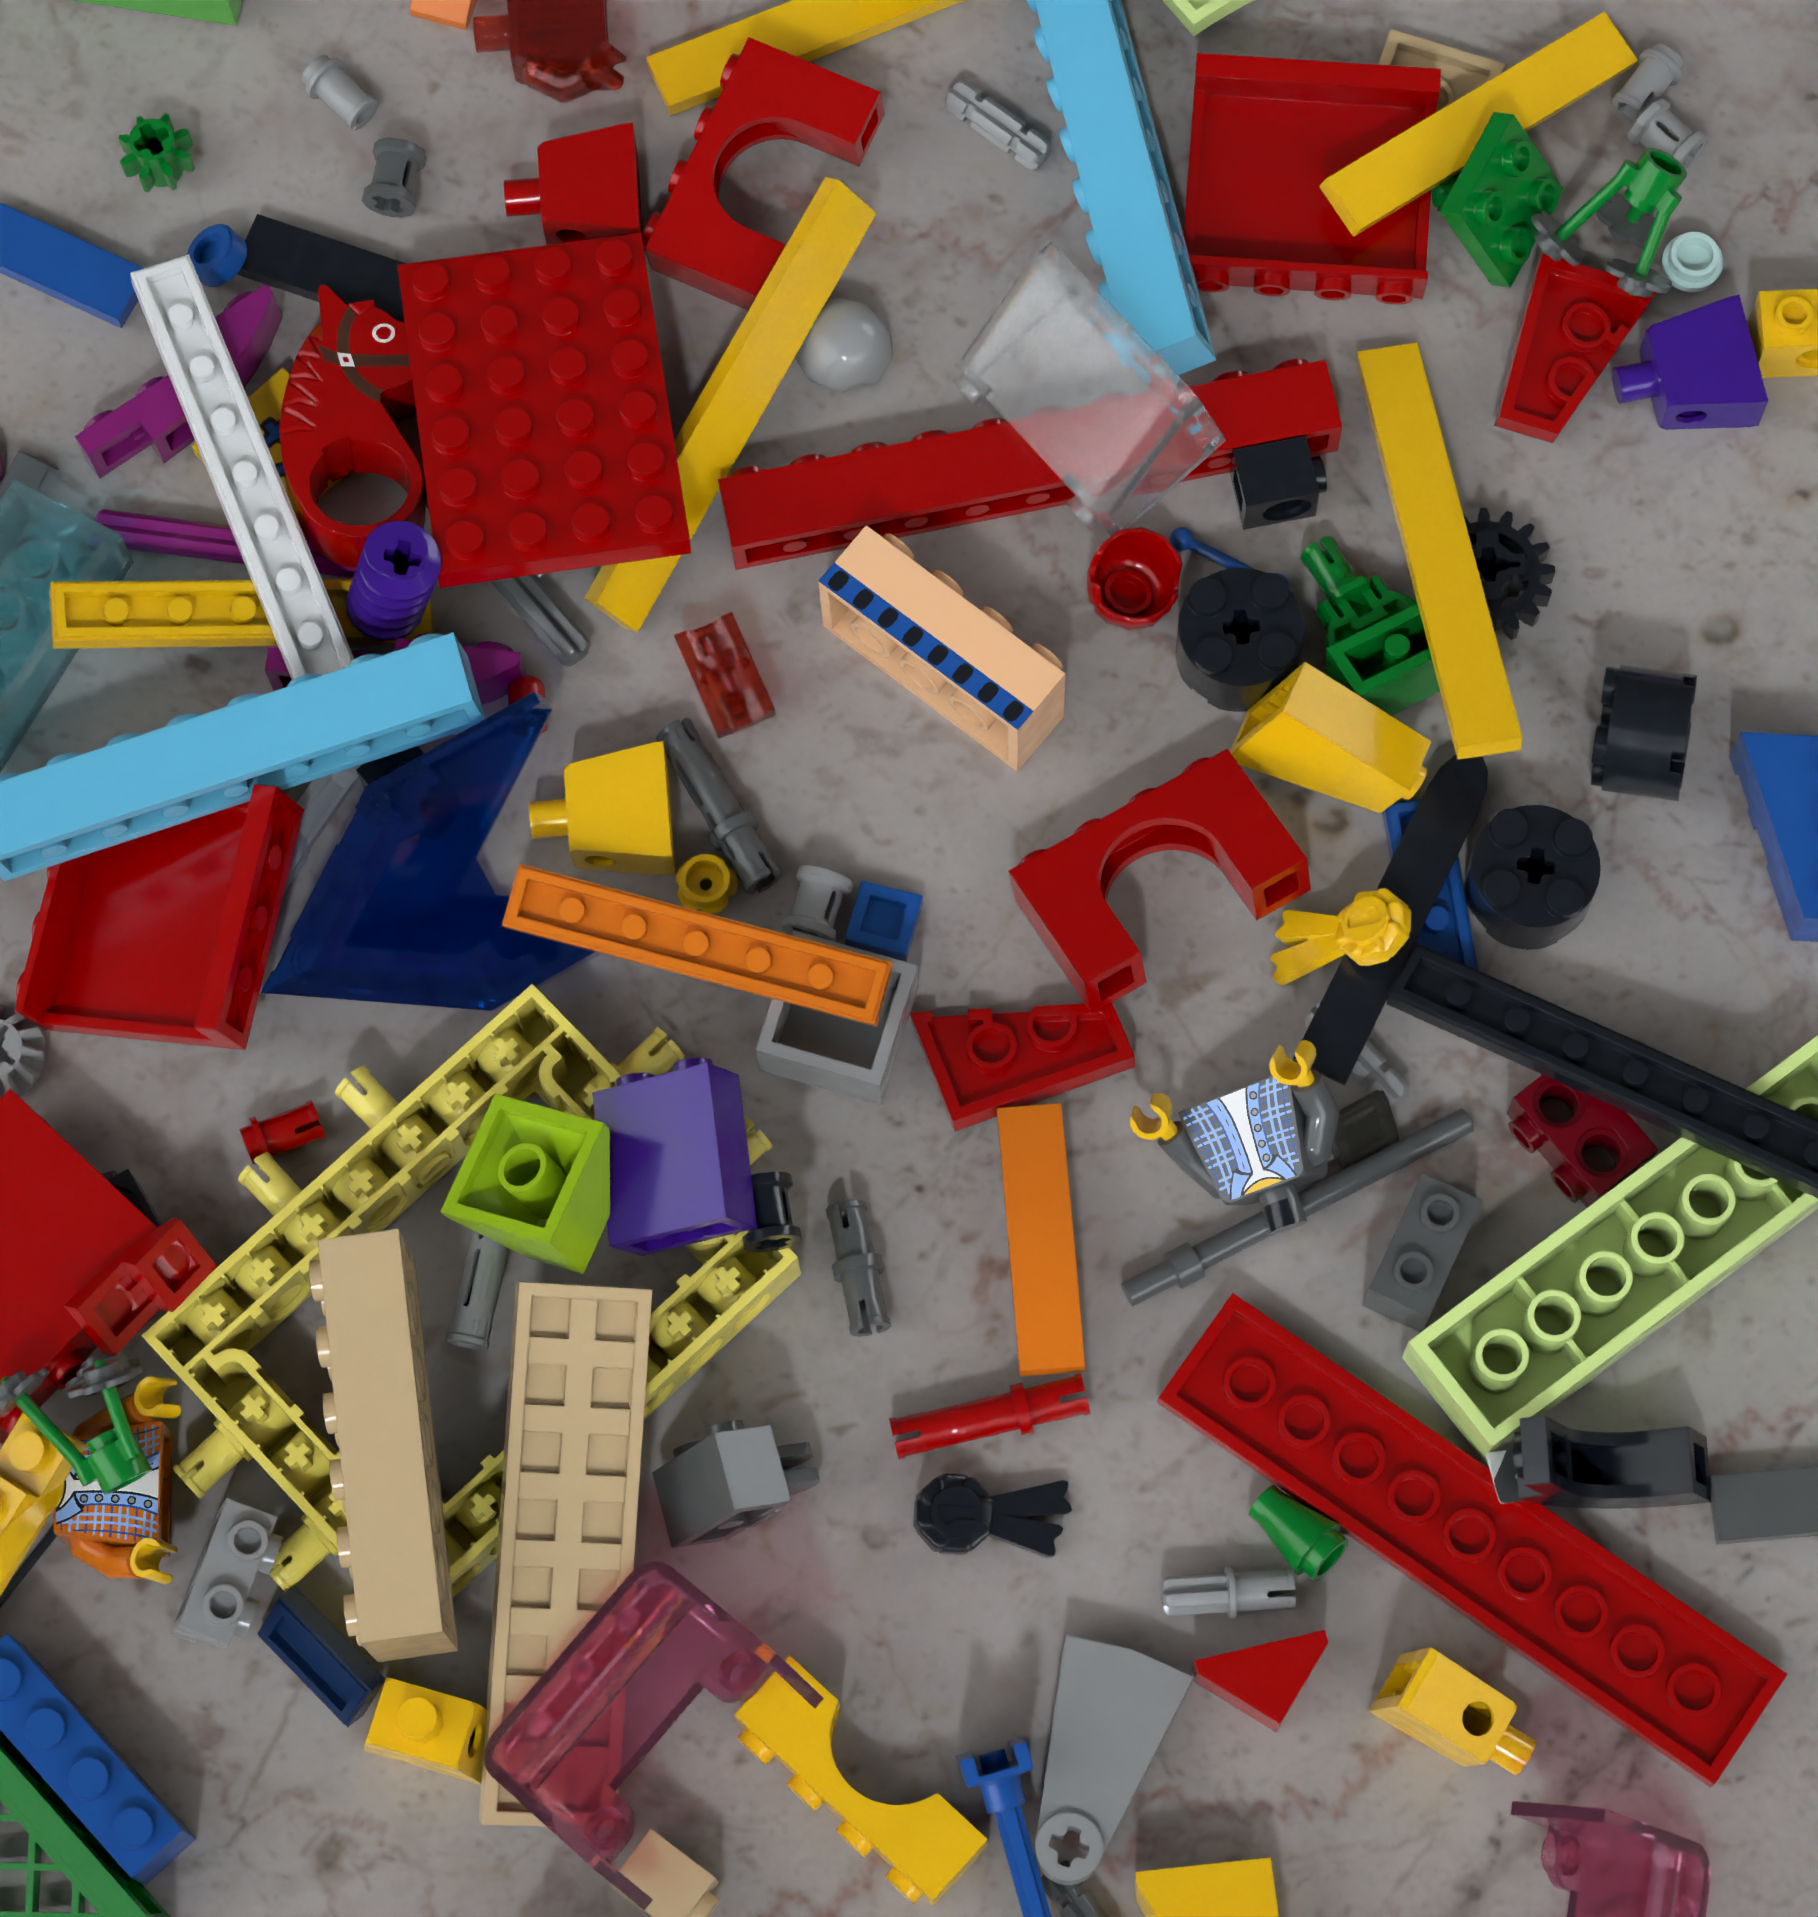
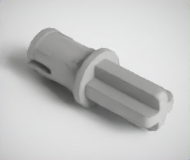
M1224 1566L1223 1573L1167 1576L1163 1579L1161 1585L1162 1606L1165 1614L1169 1616L1227 1613L1228 1619H1236L1237 1612L1295 1610L1296 1596L1295 1594L1292 1595L1291 1591L1296 1590L1294 1573L1291 1567L1234 1572L1232 1566Z

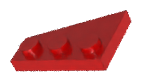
M1542 253L1536 264L1494 426L1554 443L1657 292H1653L1649 298L1631 296L1628 292L1617 286L1619 277L1581 264L1574 267L1564 259L1557 262L1547 254Z
M1085 1003L1034 1006L1031 1012L992 1014L991 1008L967 1009L968 1015L934 1017L933 1011L910 1012L911 1023L955 1132L997 1117V1108L1028 1106L1136 1067L1134 1053L1113 1003L1092 1014Z

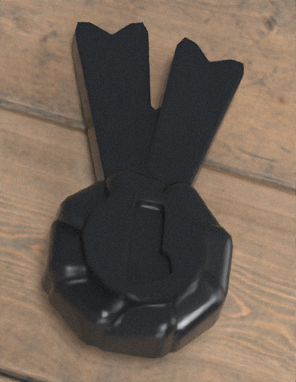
M945 1473L932 1479L917 1493L916 1500L914 1501L913 1525L917 1534L930 1549L941 1554L965 1555L974 1550L989 1536L1039 1556L1051 1558L1055 1556L1056 1551L1053 1540L1062 1534L1064 1528L1057 1524L1029 1520L1028 1518L1066 1515L1071 1512V1505L1064 1498L1068 1489V1481L1061 1480L990 1497L976 1478L961 1474Z

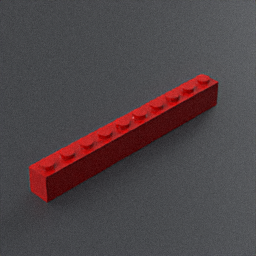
M1291 359L1278 364L1273 370L1254 374H1248V372L1242 370L1230 371L1219 375L1213 382L1188 386L1182 382L1169 383L1157 388L1152 394L1128 398L1123 394H1113L1096 400L1091 406L1071 410L1063 406H1052L1037 411L1030 418L1010 422L1003 418H991L978 422L972 429L949 434L943 430H930L916 435L911 441L888 446L882 442H869L855 447L851 453L827 458L822 454H808L796 458L790 465L765 469L761 466H747L735 470L730 474V477L718 479L735 570L845 549L866 525L882 537L885 533H889L897 538L1230 473L1233 450L1306 436L1311 456L1336 452L1339 449L1342 423L1326 359L1310 363L1306 359Z

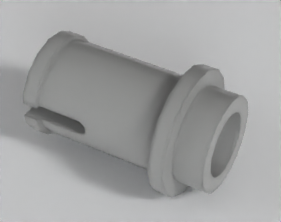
M1657 43L1652 49L1649 48L1642 51L1639 55V67L1621 91L1612 99V105L1619 108L1617 112L1631 122L1635 123L1639 116L1661 97L1669 85H1677L1682 78L1680 70L1684 66L1683 59L1675 50L1664 44Z
M321 55L315 58L303 72L301 80L306 85L308 96L312 99L320 98L351 129L358 130L362 128L376 113L379 102L374 97L369 96L344 72V64L338 58L330 59L327 55Z

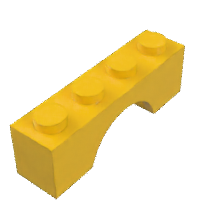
M789 1655L734 1714L738 1724L744 1729L737 1737L738 1741L765 1766L773 1757L776 1758L793 1774L786 1783L788 1788L814 1812L824 1803L838 1816L842 1823L835 1831L858 1854L865 1858L873 1849L892 1868L884 1877L906 1899L915 1904L923 1896L930 1904L935 1906L988 1847V1839L939 1793L911 1804L890 1805L873 1801L853 1789L840 1774L833 1758V1732L841 1710L839 1700Z

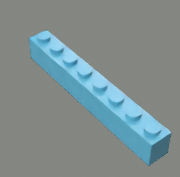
M1026 0L1033 13H1038L1041 26L1034 29V37L1043 59L1051 64L1053 76L1046 79V84L1054 106L1058 112H1063L1066 127L1059 129V135L1069 160L1072 163L1076 162L1079 177L1072 180L1073 190L1082 211L1085 214L1089 213L1093 229L1085 232L1086 241L1095 262L1099 266H1103L1106 281L1099 283V292L1108 314L1112 318L1116 317L1119 333L1112 336V342L1120 364L1125 370L1132 368L1145 384L1150 387L1216 361L1121 0Z
M454 632L446 635H423L414 639L409 644V647L385 655L366 654L352 660L348 667L328 674L313 673L302 675L290 681L287 687L264 695L256 693L241 695L232 699L227 707L203 715L197 713L180 715L170 720L166 727L142 735L137 733L119 735L111 739L106 747L84 754H62L49 760L45 767L24 774H1L0 878L5 882L249 802L253 785L277 786L282 791L486 724V718L468 656Z

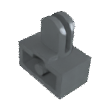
M742 1420L725 1421L704 1430V1440L690 1442L673 1450L674 1459L652 1472L671 1548L728 1540L746 1528L756 1527L778 1514L781 1507L791 1502L790 1495L808 1490L820 1483L816 1467L790 1469L813 1458L809 1442L776 1446L771 1425L744 1428Z

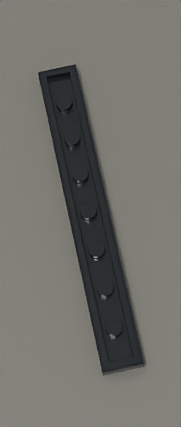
M1415 943L1386 994L1387 1005L1818 1198V1121L1417 943Z

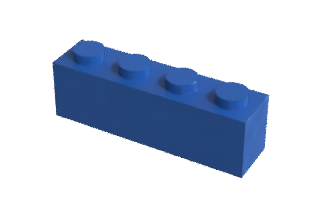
M8 1633L0 1639V1730L132 1879L147 1885L196 1840L195 1836L27 1647Z

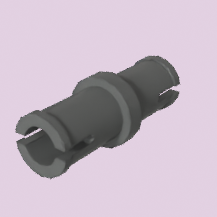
M863 1200L844 1201L846 1211L841 1212L838 1203L829 1206L825 1210L827 1219H829L837 1261L832 1265L834 1280L842 1283L850 1322V1335L858 1337L872 1335L870 1325H875L878 1333L884 1332L891 1327L879 1276L885 1269L882 1255L874 1252L866 1213V1202Z

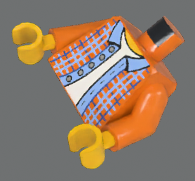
M154 1376L145 1377L137 1385L135 1393L121 1399L132 1434H135L153 1470L130 1485L104 1495L97 1481L83 1487L74 1468H72L64 1481L63 1495L53 1510L54 1534L68 1543L74 1558L108 1579L146 1578L164 1585L170 1584L172 1581V1575L159 1571V1564L162 1557H170V1552H178V1547L171 1545L173 1433L162 1421L153 1420L156 1417L177 1418L180 1415V1405L163 1403L165 1391L170 1386L177 1385L176 1379ZM105 1407L77 1425L72 1436L86 1444L98 1435L113 1429L114 1426L108 1408ZM87 1445L81 1453L85 1458L91 1455Z

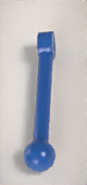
M1186 527L1176 528L1170 535V543L1178 551L1189 549L1226 569H1254L1195 539L1192 531ZM1276 573V574L1282 576V577L1286 580V582L1288 583V580H1287V578H1286L1284 575H1282V574H1280V573Z

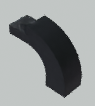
M1547 1416L1520 1418V1431L1514 1432L1513 1461L1517 1473L1519 1499L1550 1506L1597 1509L1651 1508L1712 1502L1707 1437L1689 1426L1636 1432H1590L1568 1428Z

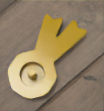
M1381 888L1374 891L1357 893L1354 896V901L1340 911L1338 916L1295 910L1283 911L1284 924L1277 930L1275 936L1285 945L1293 947L1281 950L1270 956L1271 961L1277 966L1273 980L1280 986H1284L1345 954L1360 966H1370L1388 961L1409 938L1411 931V909L1391 891Z

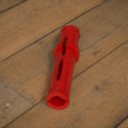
M1078 1373L1074 1374L1075 1376L1025 1389L1021 1382L1009 1385L1011 1392L988 1396L928 1412L899 1418H889L893 1436L917 1430L921 1432L919 1437L894 1443L898 1459L901 1460L907 1456L1020 1429L1021 1435L1034 1433L1033 1426L1080 1415H1091L1087 1397L1062 1403L1059 1401L1061 1396L1085 1391L1082 1375Z

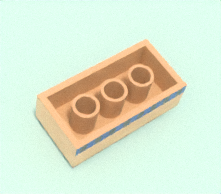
M866 525L818 581L823 627L1018 772L1064 717L1066 673L1062 671V663L1044 646L1034 643L1030 647L1013 635L1011 624L994 609L985 606L980 610L962 597L964 595L963 590L950 576L940 570H934L931 574L915 562L912 551L896 536L885 533L882 537Z

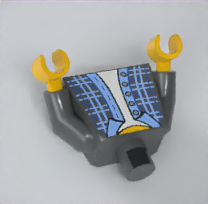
M1301 1040L1295 1049V1057L1298 1062L1291 1061L1287 1057L1282 1045L1277 1046L1269 1063L1272 1076L1180 1111L1178 1113L1181 1121L1173 1122L1170 1119L1172 1103L1169 1097L1163 1093H1154L1151 1096L1150 1106L1160 1118L1151 1119L1146 1117L1138 1106H1133L1130 1126L1133 1132L1140 1138L1146 1140L1158 1138V1145L1183 1172L1212 1197L1221 1199L1226 1205H1250L1260 1202L1269 1232L1274 1234L1296 1228L1307 1222L1297 1187L1327 1176V1159L1332 1155L1340 1111L1321 1074L1316 1070H1311L1316 1058L1315 1046L1307 1040Z

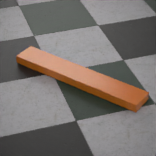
M520 863L502 922L503 927L875 1027H877L894 966L892 962Z

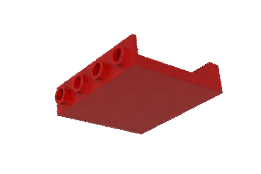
M1197 53L1183 235L1198 290L1204 292H1223L1228 290L1229 286L1253 287L1255 293L1273 297L1287 295L1290 293V290L1315 291L1314 295L1316 297L1331 301L1349 299L1351 294L1374 295L1377 301L1391 305L1407 304L1412 301V298L1423 299L1428 281L1426 264L1431 190L1353 237L1319 186L1329 176L1436 113L1440 94L1441 69Z
M253 785L249 802L48 867V881L41 908L32 924V943L25 970L20 975L16 986L17 1001L14 1010L48 1031L246 1050L304 809L277 786Z
M11 1089L0 1098V1382L2 1378L11 1377L19 1370H23L29 1376L46 1367L50 1373L43 1379V1383L30 1395L31 1399L41 1407L57 1389H65V1384L77 1377L76 1373L81 1369V1364L97 1348L96 1344L64 1306L100 1271L158 1227L60 1136L41 1115ZM18 1406L9 1414L0 1418V1443L2 1445L23 1413Z

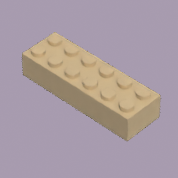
M399 1229L318 1240L320 1261L309 1262V1277L314 1302L321 1301L327 1325L316 1328V1345L321 1368H328L329 1377L333 1383V1392L323 1394V1412L328 1434H335L336 1443L340 1450V1459L330 1460L329 1468L334 1500L342 1501L343 1510L347 1517V1526L337 1527L336 1536L341 1567L349 1568L350 1577L353 1579L354 1594L344 1595L343 1599L349 1637L356 1636L358 1646H363L377 1662L458 1651L415 1258Z

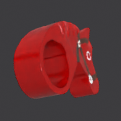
M320 285L318 298L321 322L307 336L295 358L282 402L279 430L282 463L290 503L298 523L310 544L328 560L345 567L356 568L367 536L378 526L391 521H409L422 528L425 525L426 506L421 467L393 422L416 412L405 322L397 321L385 311L376 308L374 300L345 304L328 286ZM349 470H354L355 473H374L388 477L398 483L408 494L403 505L394 514L380 522L369 525L357 526L340 523L325 515L316 505L319 497L328 487L327 481L331 479L332 482H335L342 477L348 476Z

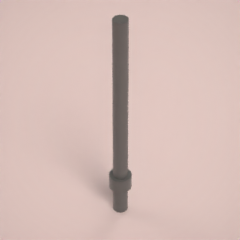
M1461 1108L1298 1192L1305 1216L1308 1217L1473 1132L1474 1127L1468 1114ZM1263 1211L1193 1247L1188 1242L1165 1253L1164 1262L1121 1283L1129 1303L1135 1306L1176 1284L1183 1289L1204 1278L1205 1269L1273 1235L1269 1232Z

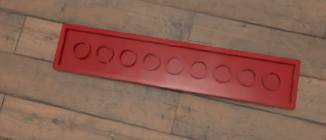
M1234 1293L1228 1298L1158 1397L1157 1403L1300 1503L1340 1524V1530L1710 1788L1716 1784L1788 1675L1541 1504L1528 1501L1500 1503L1489 1468Z

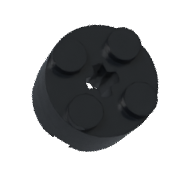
M1231 568L1201 578L1192 585L1179 615L1176 662L1182 680L1191 690L1193 688L1198 694L1206 698L1207 703L1225 711L1246 712L1299 667L1305 633V621L1301 606L1290 590L1286 580L1276 573H1266L1251 568ZM1235 636L1244 637L1248 643L1237 644Z
M1620 665V668L1606 667L1601 704H1603L1600 726L1597 725L1593 745L1591 785L1601 786L1602 791L1679 801L1690 736L1691 708L1695 700L1697 675Z
M1525 805L1504 809L1492 818V821L1487 824L1476 841L1464 881L1466 904L1472 915L1474 913L1478 921L1486 928V933L1496 941L1509 947L1534 950L1546 948L1557 943L1559 939H1562L1578 927L1584 920L1599 884L1601 871L1599 852L1589 826L1582 820L1574 818L1559 809L1544 805ZM1526 871L1537 873L1540 883L1532 884L1527 882L1528 874Z

